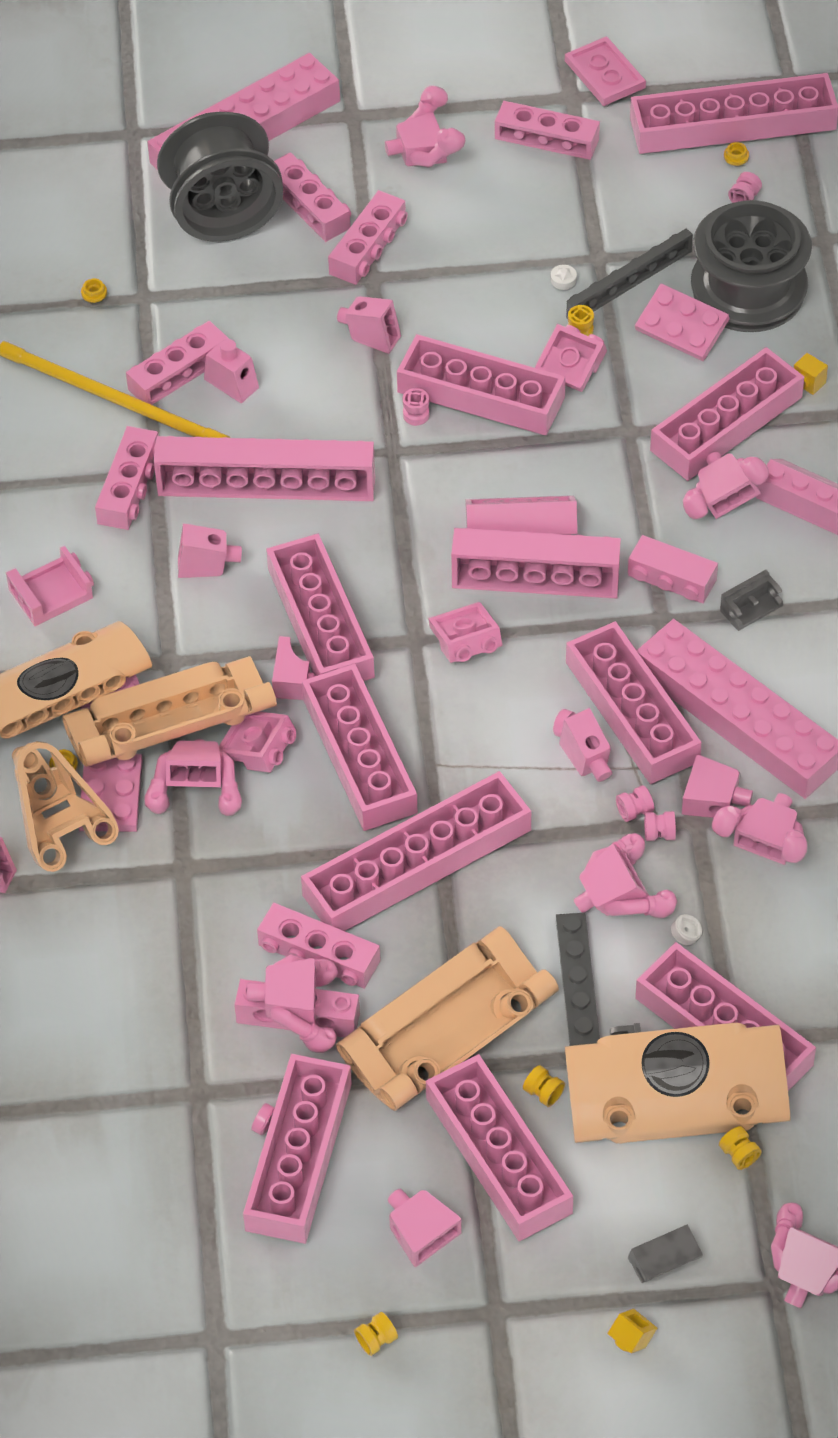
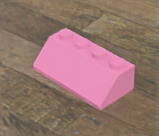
M770 459L767 463L768 478L762 484L757 485L761 494L756 496V498L838 535V484L784 459Z
M574 495L465 499L467 528L561 535L577 534V501Z

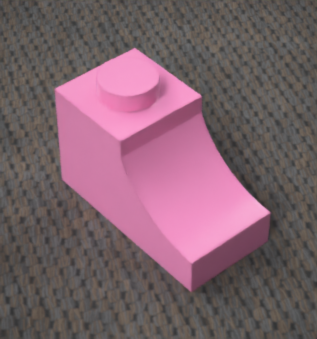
M279 636L272 678L275 697L303 700L302 681L315 677V673H310L309 661H303L295 655L291 648L290 637Z

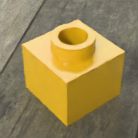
M806 353L794 364V369L804 376L803 390L814 395L826 383L828 365L809 353Z
M633 1308L619 1313L607 1334L615 1340V1344L620 1349L634 1353L646 1348L658 1328Z

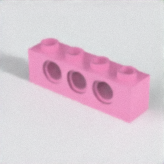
M503 101L495 119V139L579 158L591 160L599 141L600 121L518 103Z
M290 152L274 161L282 175L283 200L325 242L349 230L351 217L349 207L345 203H341L336 198L334 192L330 188L327 189L321 183L319 177L316 174H312L306 168L301 159L298 160Z
M378 190L328 256L329 275L357 285L362 276L365 277L368 274L374 260L380 258L386 244L392 242L397 229L405 224L408 216L405 200Z
M209 320L127 371L128 390L137 399L153 405L204 373L206 355L221 341L229 338Z
M130 426L126 427L95 506L97 524L129 530L132 520L137 519L140 499H145L147 481L153 478L155 471L154 455L156 438L158 436L157 431Z
M274 902L257 929L259 946L267 952L279 953L286 957L296 955L305 959H328L337 967L338 973L336 977L350 986L357 985L365 989L380 963V945ZM317 946L322 947V948H320V949H314V947H317ZM347 957L349 959L341 960L340 958Z
M240 979L234 1004L236 1022L289 1030L266 1017L265 1001H248V983L265 982ZM316 989L315 1024L319 1027L333 1029L337 1037H346L356 1030L360 1016L359 995Z

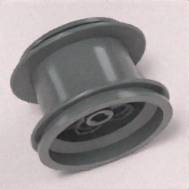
M234 112L205 113L183 123L163 143L157 158L158 173L163 183L171 189L169 198L171 212L180 227L189 235L211 242L235 240L260 229L278 211L283 199L282 175L277 164L268 157L269 140L264 128L256 120Z
M746 200L721 206L709 213L699 223L693 238V248L697 258L691 274L693 297L729 314L730 319L725 328L740 332H762L785 324L797 314L808 289V277L804 267L807 265L812 251L809 231L797 216L769 202Z

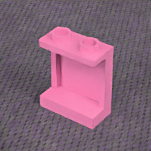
M65 546L60 548V558L23 576L19 574L16 568L6 572L9 591L34 626L93 598L91 587L94 586V582L88 571L83 572L77 555L74 552L70 554Z

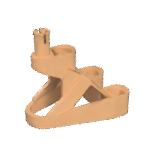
M36 741L14 749L12 759L15 765L14 772L18 783L27 845L38 866L50 872L60 870L66 863L67 855L59 837L81 826L88 838L99 845H108L116 840L119 829L112 812L55 747L46 742ZM41 748L50 751L56 767L50 768L36 749ZM39 778H45L47 781L46 789L40 793L36 792L34 783ZM72 778L92 802L76 796ZM66 800L70 805L47 818H44L42 812ZM101 822H106L108 825L107 833L104 836L98 837L95 832L96 826ZM50 848L55 849L56 858L50 863H45L43 859L45 851Z

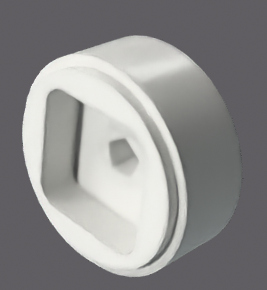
M558 265L552 269L551 284L555 288L568 290L575 286L577 273L573 267Z
M683 914L672 923L671 933L679 943L692 945L701 937L702 927L695 917Z

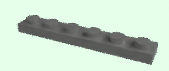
M687 228L677 234H673L658 246H653L648 252L632 259L625 266L612 271L600 281L592 283L582 292L574 294L567 300L566 318L568 319V311L577 305H585L590 307L593 312L691 253L693 234Z
M585 912L556 914L569 1046L597 1043L600 1035Z

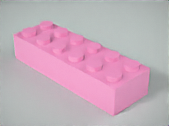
M416 334L397 370V393L404 394L412 388L423 389L429 395V402L547 435L565 399V376Z
M766 347L651 430L650 451L689 481L698 474L700 469L708 465L706 457L710 453L719 452L723 456L801 399L804 376Z
M454 528L451 553L452 588L617 599L621 538Z
M319 533L266 548L269 573L306 659L309 661L312 673L318 676L356 664L363 681L375 678L374 657Z
M616 621L566 643V664L650 785L693 766L696 755H701L702 742Z
M356 664L303 680V701L363 831L417 814V793Z
M677 942L636 981L635 999L674 1029L727 1023H741L746 1028L780 1025L788 1091L814 1066L816 1047Z
M291 1054L243 1212L246 1232L306 1244L352 1085L350 1065Z
M479 1054L426 1080L427 1101L518 1241L573 1214L572 1193Z

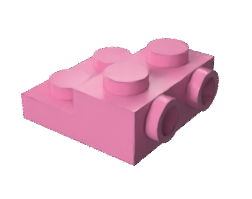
M557 324L535 368L565 376L566 386L583 392L592 372H597L607 349L600 337L593 334L586 336L571 325L564 327Z
M480 602L428 618L430 629L438 638L441 651L450 663L455 661L465 662L471 656L480 653H492L502 646L500 628Z
M256 712L246 715L240 724L230 727L219 745V751L225 752L233 761L243 762L247 770L271 773L275 765L282 763L283 751L286 746L294 743L296 729L288 715Z

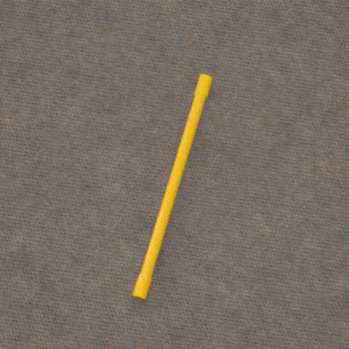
M2 341L0 344L1 357L18 364H24L192 437L230 438V436L214 429L205 428L31 354L25 349L9 342Z

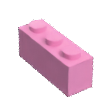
M644 535L641 536L628 559V576L703 604L717 581V562Z

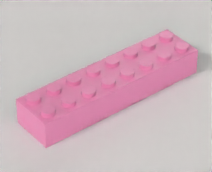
M309 52L148 140L149 161L157 169L159 151L169 135L186 121L210 112H234L249 116L264 128L270 141L340 102L339 79Z
M828 73L631 97L630 121L639 154L836 130L838 120V104Z
M157 436L154 467L158 496L374 501L375 459L374 442L174 436Z
M674 618L636 650L672 700L804 799L838 770V739Z
M498 771L302 875V896L321 922L346 931L530 832L531 810L503 774Z

